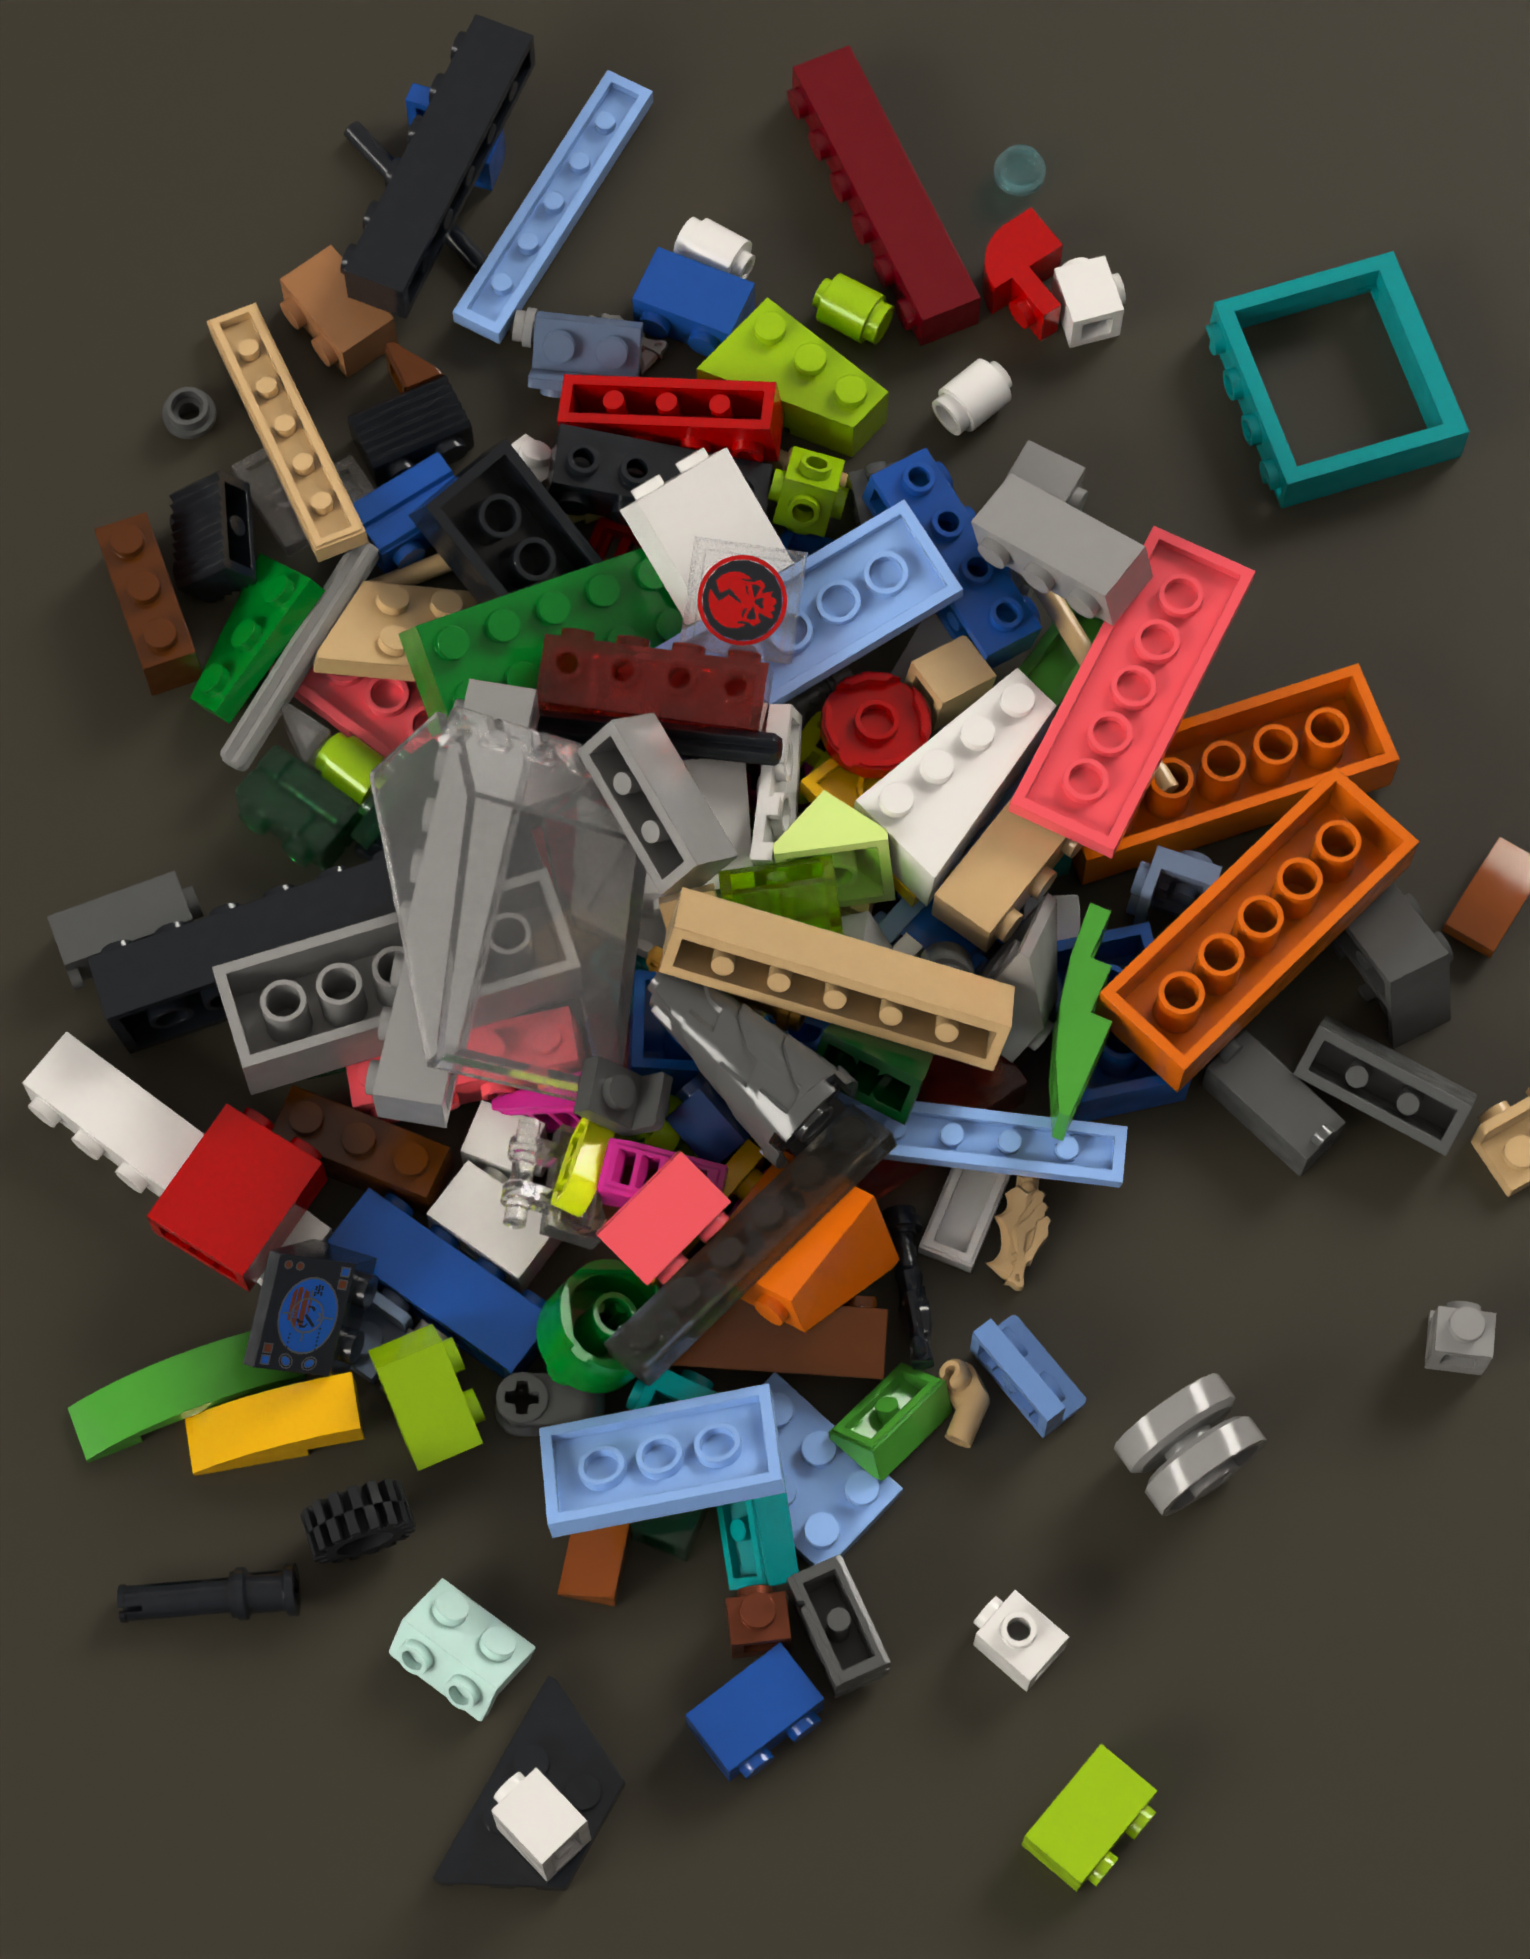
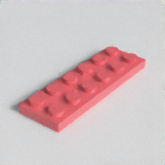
M1153 526L1144 543L1153 577L1113 626L1105 621L1103 622L1009 805V812L1109 858H1113L1255 575V570L1156 526Z

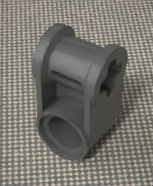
M513 1373L504 1378L498 1386L494 1408L495 1419L499 1427L509 1435L540 1437L539 1428L605 1415L606 1393H588L577 1390L569 1385H559L551 1379L548 1373ZM516 1395L526 1396L527 1405H529L527 1414L516 1413V1407L513 1404Z

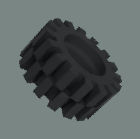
M384 1479L379 1483L374 1480L366 1482L360 1487H357V1484L349 1486L344 1492L339 1493L335 1491L328 1494L327 1499H317L312 1502V1506L305 1507L302 1510L303 1513H300L313 1560L315 1562L319 1561L320 1564H326L330 1561L332 1563H340L346 1558L354 1560L360 1558V1555L369 1553V1555L377 1553L379 1548H389L396 1545V1541L405 1540L409 1537L410 1533H414L416 1530L403 1484L399 1480Z

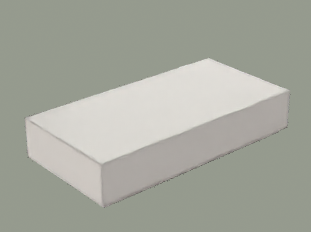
M951 1168L919 1244L918 1253L971 1273L1011 1175Z

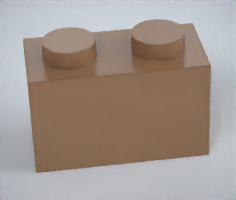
M329 245L280 278L284 301L280 303V307L287 320L295 329L299 330L304 327L313 338L311 344L322 362L328 367L335 364L348 379L385 354L387 343L394 341L398 344L395 320L389 312L348 297L345 277L340 272L342 257L332 245Z

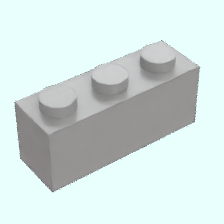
M1013 473L1006 478L971 521L978 543V552L988 563L1000 569L1005 566L1021 574L1025 581L1041 593L1052 591L1066 599L1068 604L1077 613L1089 619L1096 616L1113 626L1153 577L1146 546Z
M655 713L613 719L577 750L578 755L660 895L679 892L682 887L688 889L701 887L739 856Z

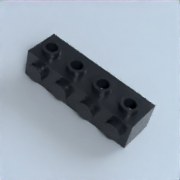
M560 423L552 446L546 489L568 515L580 516L590 513L610 517L612 521L618 524L629 526L620 509L635 501L631 490L660 474L664 483L680 473L675 464L697 450ZM733 457L766 514L772 464Z

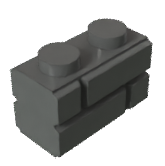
M841 1554L787 1578L786 1592L820 1666L826 1669L825 1677L835 1698L848 1694L889 1674L891 1661Z

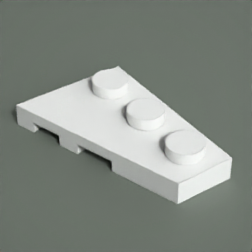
M769 704L767 721L761 722L759 731L775 733L783 741L782 756L779 764L775 766L761 765V773L757 781V805L750 852V861L772 880H778L773 844L798 818L802 715L792 704Z

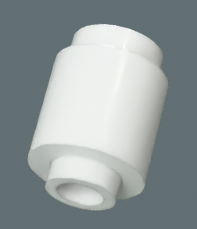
M691 217L681 229L674 245V253L743 279H747L756 259L755 255L751 254L752 242L709 218L701 221L696 217Z
M979 358L939 389V397L932 402L933 411L941 424L952 434L960 435L964 431L972 432L1011 401L1010 387H1012V380L996 361L989 363Z

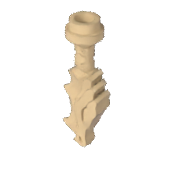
M1018 1175L1016 1187L1005 1193L1007 1199L1006 1210L994 1216L1000 1229L1001 1250L998 1256L993 1261L987 1262L986 1265L1005 1280L1003 1285L1010 1286L1015 1291H1022L1024 1288L1026 1266L1031 1265L1036 1253L1046 1242L1051 1219L1049 1216L1044 1217L1049 1206L1046 1202H1043L1046 1194L1038 1190L1040 1178Z

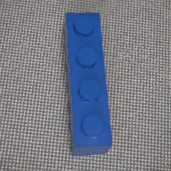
M368 1188L329 1237L327 1243L377 1258L373 1275L378 1277L377 1290L381 1291L386 1287L394 1291L411 1306L409 1312L419 1320L423 1319L429 1324L433 1323L437 1330L449 1338L452 1337L460 1349L504 1379L513 1373L527 1372L540 1355L536 1328L541 1308L546 1301L528 1289H525L520 1294L505 1284L503 1281L506 1279V1275L489 1260L479 1256L474 1262L457 1250L460 1247L458 1240L442 1227L435 1224L430 1229L424 1227L412 1218L415 1213L414 1210L398 1196L387 1192L382 1197L371 1188Z

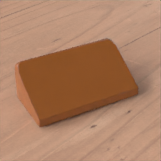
M633 1522L570 1534L557 1593L558 1596L615 1607Z

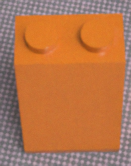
M784 1151L783 1154L789 1160L788 1164L790 1166L778 1169L772 1164L700 1255L711 1276L709 1278L710 1285L721 1296L732 1302H736L740 1298L753 1305L758 1313L769 1322L778 1326L785 1322L805 1333L893 1269L900 1259L873 1195L802 1159L798 1160L794 1155Z

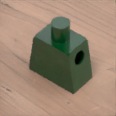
M832 1023L823 1031L816 1050L818 1055H821L835 1067L838 1065L843 1067L858 1082V1090L855 1097L849 1096L844 1090L841 1091L843 1094L903 1125L909 1119L934 1056L930 1052Z

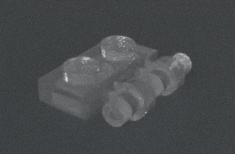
M532 1117L520 1118L516 1135L512 1136L509 1140L507 1157L512 1164L510 1178L503 1183L500 1202L505 1207L503 1224L513 1229L524 1228L526 1226L528 1210L542 1213L539 1234L593 1250L601 1242V1239L595 1233L603 1226L605 1217L602 1209L603 1202L598 1194V1190H596L591 1203L580 1217L574 1216L551 1204L553 1190L575 1128L562 1124L554 1132L553 1141H549L539 1137L541 1123L538 1119ZM535 1165L548 1168L546 1187L532 1183Z

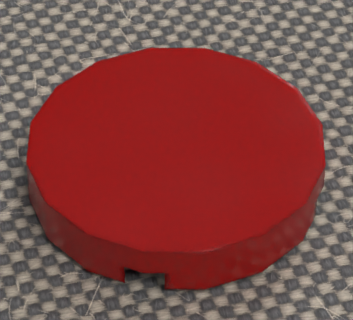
M865 671L845 678L836 686L835 691L827 697L821 712L820 737L828 755L846 771L863 778L882 779L930 739L931 711L923 694L914 686L911 689L907 684L900 682V677L888 672Z

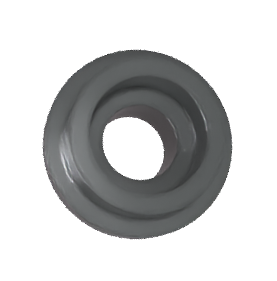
M181 387L175 390L165 401L162 409V417L166 428L171 434L181 439H196L204 436L214 426L217 415L212 398L204 391L195 387ZM195 411L199 413L194 419H181L186 412Z

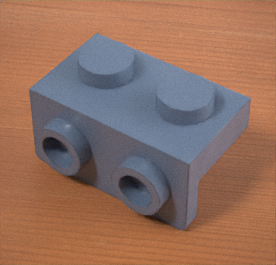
M1158 845L1152 863L1141 861L1130 891L1132 894L1126 913L1135 916L1133 925L1147 922L1151 909L1178 918L1220 877L1222 866L1213 864L1209 857L1196 851L1183 850L1177 852Z

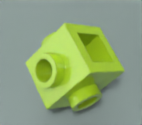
M793 446L787 471L776 468L768 500L777 502L772 523L785 526L788 530L797 534H814L825 537L830 517L840 520L849 488L839 486L845 460Z

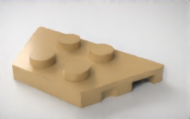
M363 581L318 649L313 670L315 673L415 682L398 634L417 625L464 610L479 603L469 591Z

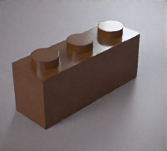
M144 512L95 528L103 558L151 695L154 696L198 681L202 674L198 657L147 513Z
M292 1085L274 1123L275 1128L272 1130L289 1142H291L293 1137H298L316 1148L322 1154L320 1161L323 1162L327 1177L365 1192L368 1188H371L382 1197L387 1192L393 1193L406 1202L415 1212L427 1216L426 1213L443 1193L454 1170L450 1147L295 1085Z

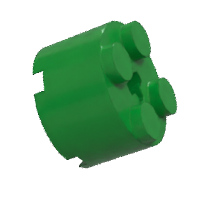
M600 1259L587 1263L573 1273L541 1308L537 1321L536 1335L540 1353L547 1365L548 1375L559 1385H569L577 1390L588 1393H608L624 1387L655 1359L667 1341L671 1326L670 1310L667 1300L657 1284L653 1287L650 1284L647 1286L623 1261Z

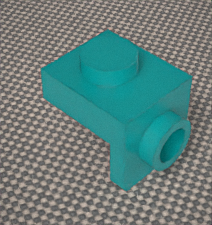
M656 1364L649 1379L642 1376L638 1378L630 1393L626 1408L634 1410L654 1406L658 1403L665 1404L716 1394L718 1392L712 1390L714 1386L712 1381L696 1372L683 1369L681 1374L678 1375Z

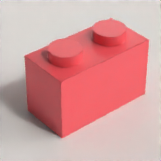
M678 1150L595 1234L647 1286L655 1278L662 1284H665L687 1262L688 1259L681 1252L697 1236L704 1243L707 1242L728 1221L730 1217L723 1210L731 1201Z

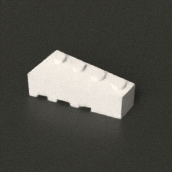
M1018 668L855 800V810L887 829L892 873L926 907L933 899L934 894L950 870H953L962 858L965 849L980 828H983L991 817L996 805L1007 789L1011 788L1033 757L1052 722L1057 705Z

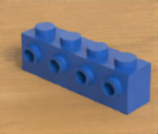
M925 447L872 474L862 495V500L873 517L905 499L963 588V597L936 612L952 640L963 635L967 636L991 669L1031 649L1042 629L1039 611L1028 596L1021 595L1011 579L1009 567L997 568L988 563L978 552V543L971 521L977 514L971 507H964L953 490L952 477L944 464L939 461L935 462Z

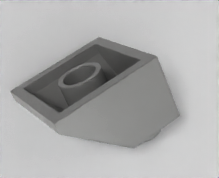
M1049 893L1023 920L1013 935L986 962L980 976L1015 986L1012 1028L1000 1054L1011 1063L1027 1046L1033 1051L1038 1049L1054 1026V1023L1048 1017L1057 1000V899Z

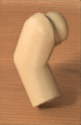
M950 1359L942 1364L938 1373V1377L946 1381L950 1402L955 1409L944 1437L958 1446L971 1448L988 1409L990 1397L980 1376L971 1364L960 1359Z

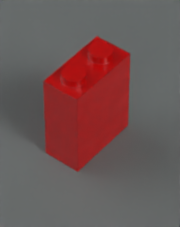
M226 1103L147 1214V1218L155 1234L250 1292L266 1269L270 1250L280 1248L328 1181L323 1162L320 1161L322 1154L312 1145L298 1137H293L291 1142L274 1133L272 1131L275 1128L273 1123L259 1112L246 1107L242 1113Z

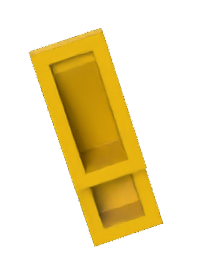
M352 1372L271 1389L206 1409L201 1413L185 1418L194 1476L308 1456V1449L365 1439L357 1388Z

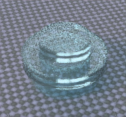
M1016 144L1010 146L995 161V181L1008 194L1015 196L1030 195L1036 192L1045 181L1046 164L1041 155L1029 145Z

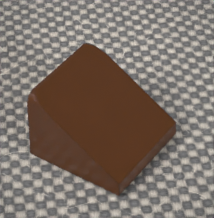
M394 341L386 344L385 354L388 372L399 394L443 376V373L438 368Z

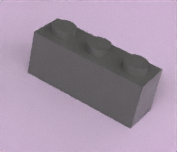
M1328 1015L1324 1017L1293 1073L1298 1078L1445 1156L1477 1098V1094Z

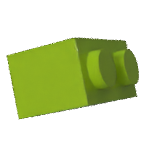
M432 1323L368 1350L407 1449L418 1471L483 1444L476 1424L486 1419L473 1388L464 1392L461 1389L456 1373L465 1370V1366L452 1337L442 1341Z
M1100 1744L1027 1832L1021 1845L1076 1892L1087 1880L1097 1886L1119 1859L1111 1852L1125 1833L1135 1840L1157 1813L1149 1806L1157 1790L1104 1745Z

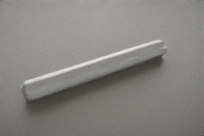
M367 543L345 552L323 587L325 592L288 642L221 749L222 761L228 766L243 772L253 762L314 664L318 649L362 582L366 581L379 560L378 549L373 544Z

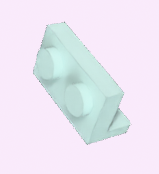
M442 1578L402 1619L389 1649V1654L399 1661L405 1670L419 1676L447 1697L449 1702L456 1708L464 1710L476 1720L482 1721L490 1713L498 1694L530 1661L536 1647Z

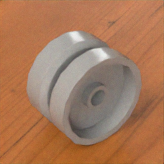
M1209 1374L1182 1388L1143 1416L1115 1443L1114 1450L1130 1473H1147L1158 1468L1150 1477L1145 1493L1161 1516L1171 1515L1218 1488L1255 1457L1267 1442V1439L1250 1416H1234L1222 1422L1230 1413L1236 1397L1219 1374Z

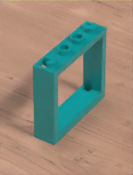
M1394 251L1214 302L1210 324L1205 326L1210 338L1209 350L1213 356L1220 355L1225 368L1223 371V382L1226 393L1231 401L1238 400L1243 413L1241 416L1243 435L1250 447L1256 445L1262 460L1259 463L1263 484L1268 483L1270 491L1274 490L1281 509L1461 457L1470 431ZM1370 292L1427 429L1297 466L1242 328Z

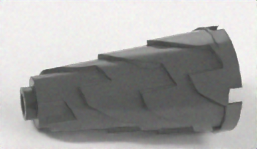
M660 972L649 983L647 989L653 994L649 1002L653 1015L693 1058L699 1071L725 1100L735 1119L761 1147L759 1152L776 1168L782 1169L790 1166L788 1164L789 1160L783 1154L784 1151L788 1149L799 1160L837 1123L848 1108L837 1098L842 1090L849 1096L855 1097L858 1090V1082L840 1065L835 1067L808 1046L801 1044L791 1035L786 1034L774 1023L768 1022L745 1003L741 1004L729 993Z

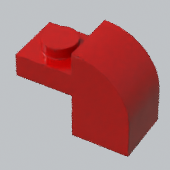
M1032 207L1001 226L990 239L985 252L982 293L984 301L992 314L1009 304L1010 312L1015 321L1024 329L1029 327L1037 338L1042 341L1058 331L1061 304L1043 282L1054 275V268L1060 267L1063 244Z

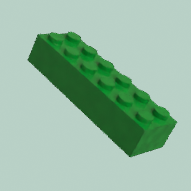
M642 548L417 625L398 635L435 738L437 739L455 733L451 732L453 706L457 698L465 699L469 679L537 689L539 703L619 674L618 670L697 622L689 625L686 624Z

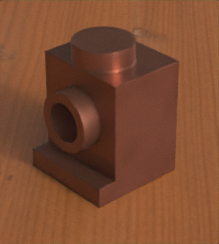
M753 1585L738 1589L737 1597L725 1599L732 1659L762 1656L780 1642L788 1652H791V1631L786 1591L773 1592L770 1585Z

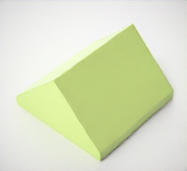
M825 790L818 795L773 844L784 915L896 900L887 829Z

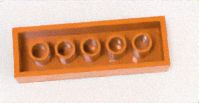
M1359 663L1183 719L1162 759L1179 784L1178 789L1173 793L1162 791L1157 786L1154 776L1113 858L1082 846L1072 858V862L1081 885L1137 868L1141 861L1152 863L1158 845L1177 852L1192 850L1278 822L1334 767H1337L1365 793L1391 785L1400 758Z
M1334 767L1100 991L1095 1014L1112 1021L1110 1031L1178 1093L1410 866L1420 841L1337 767Z

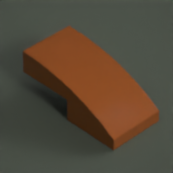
M1499 837L1455 906L1442 931L1491 958L1530 896V853Z

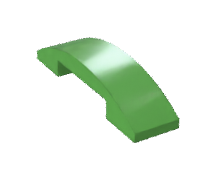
M249 1331L191 1349L143 1368L79 1400L68 1407V1411L86 1461L90 1463L143 1442L141 1436L244 1395H253L293 1384L305 1379L306 1375L305 1373L256 1368L243 1364L251 1332Z

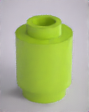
M842 273L837 274L833 280L825 278L819 285L812 302V306L817 308V321L859 343L867 340L877 344L886 333L895 311V307L886 302L885 295Z
M341 732L333 735L321 748L315 760L314 766L322 773V780L363 811L370 810L374 806L378 808L385 806L394 796L399 785L398 781L395 780L397 767L356 736L347 737Z

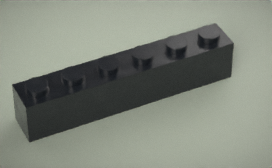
M475 14L467 32L460 31L457 34L451 49V63L445 74L440 72L436 75L429 92L430 103L424 115H416L413 119L407 135L408 146L402 158L395 157L392 160L385 178L386 189L379 201L373 200L368 206L363 220L364 231L357 245L351 243L347 247L341 262L340 272L344 274L349 298L407 319L536 65L534 36L532 34Z

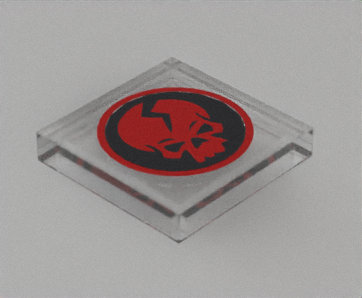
M695 536L679 648L792 664L808 552Z

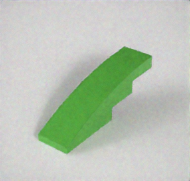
M1093 903L1089 904L1070 956L1053 1028L1049 1075L1052 1137L1061 1141L1064 1140L1102 1055L1112 1025V1021L1095 1014L1099 993L1106 987L1112 967L1095 959L1104 939L1111 911Z

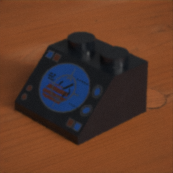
M316 1239L270 1250L243 1364L256 1368L321 1376H332L349 1370L351 1365L357 1362L363 1349L365 1336L364 1332L360 1331L364 1310L370 1307L377 1292L378 1277L373 1275L377 1258Z

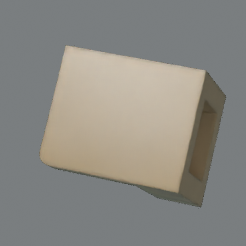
M963 635L911 661L904 683L911 689L914 686L923 694L931 711V730L933 732L953 721L992 689L997 675L970 639Z

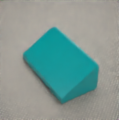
M787 1493L716 1506L729 1590H738L753 1585L774 1586L787 1583L788 1577L799 1572Z

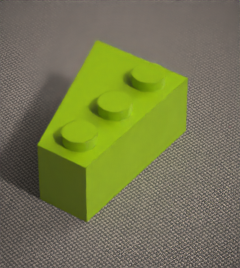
M768 297L696 368L697 379L776 382L785 413L783 427L789 428L791 435L849 457H853L887 422L889 391Z

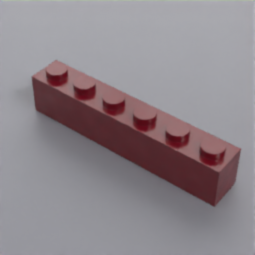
M850 45L793 66L792 89L787 91L791 110L797 120L805 119L810 129L808 132L809 142L817 160H826L832 172L830 173V182L837 200L840 203L847 201L853 213L851 222L858 241L861 245L869 244L875 256L873 258V266L880 284L884 288L891 287L897 299L895 301V310L902 327L906 331L912 329L920 346H923L978 324L981 297Z

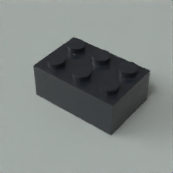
M507 439L484 451L408 515L479 604L603 561Z

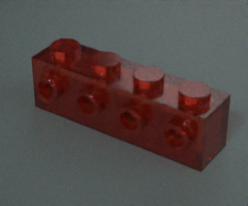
M562 628L561 636L545 634L537 684L538 705L543 710L621 718L655 713L660 722L765 732L774 672L769 663L761 662L762 655L759 653L733 649L728 650L727 657L705 655V647L684 642H674L672 650L650 648V640L630 635H618L616 643L594 640L595 633L577 628Z

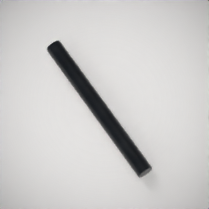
M359 121L353 122L345 130L344 136L386 178L388 168L394 158ZM455 223L445 243L476 275L487 256Z

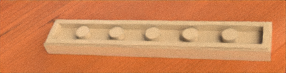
M256 302L206 321L212 339L318 563L369 543L366 530Z

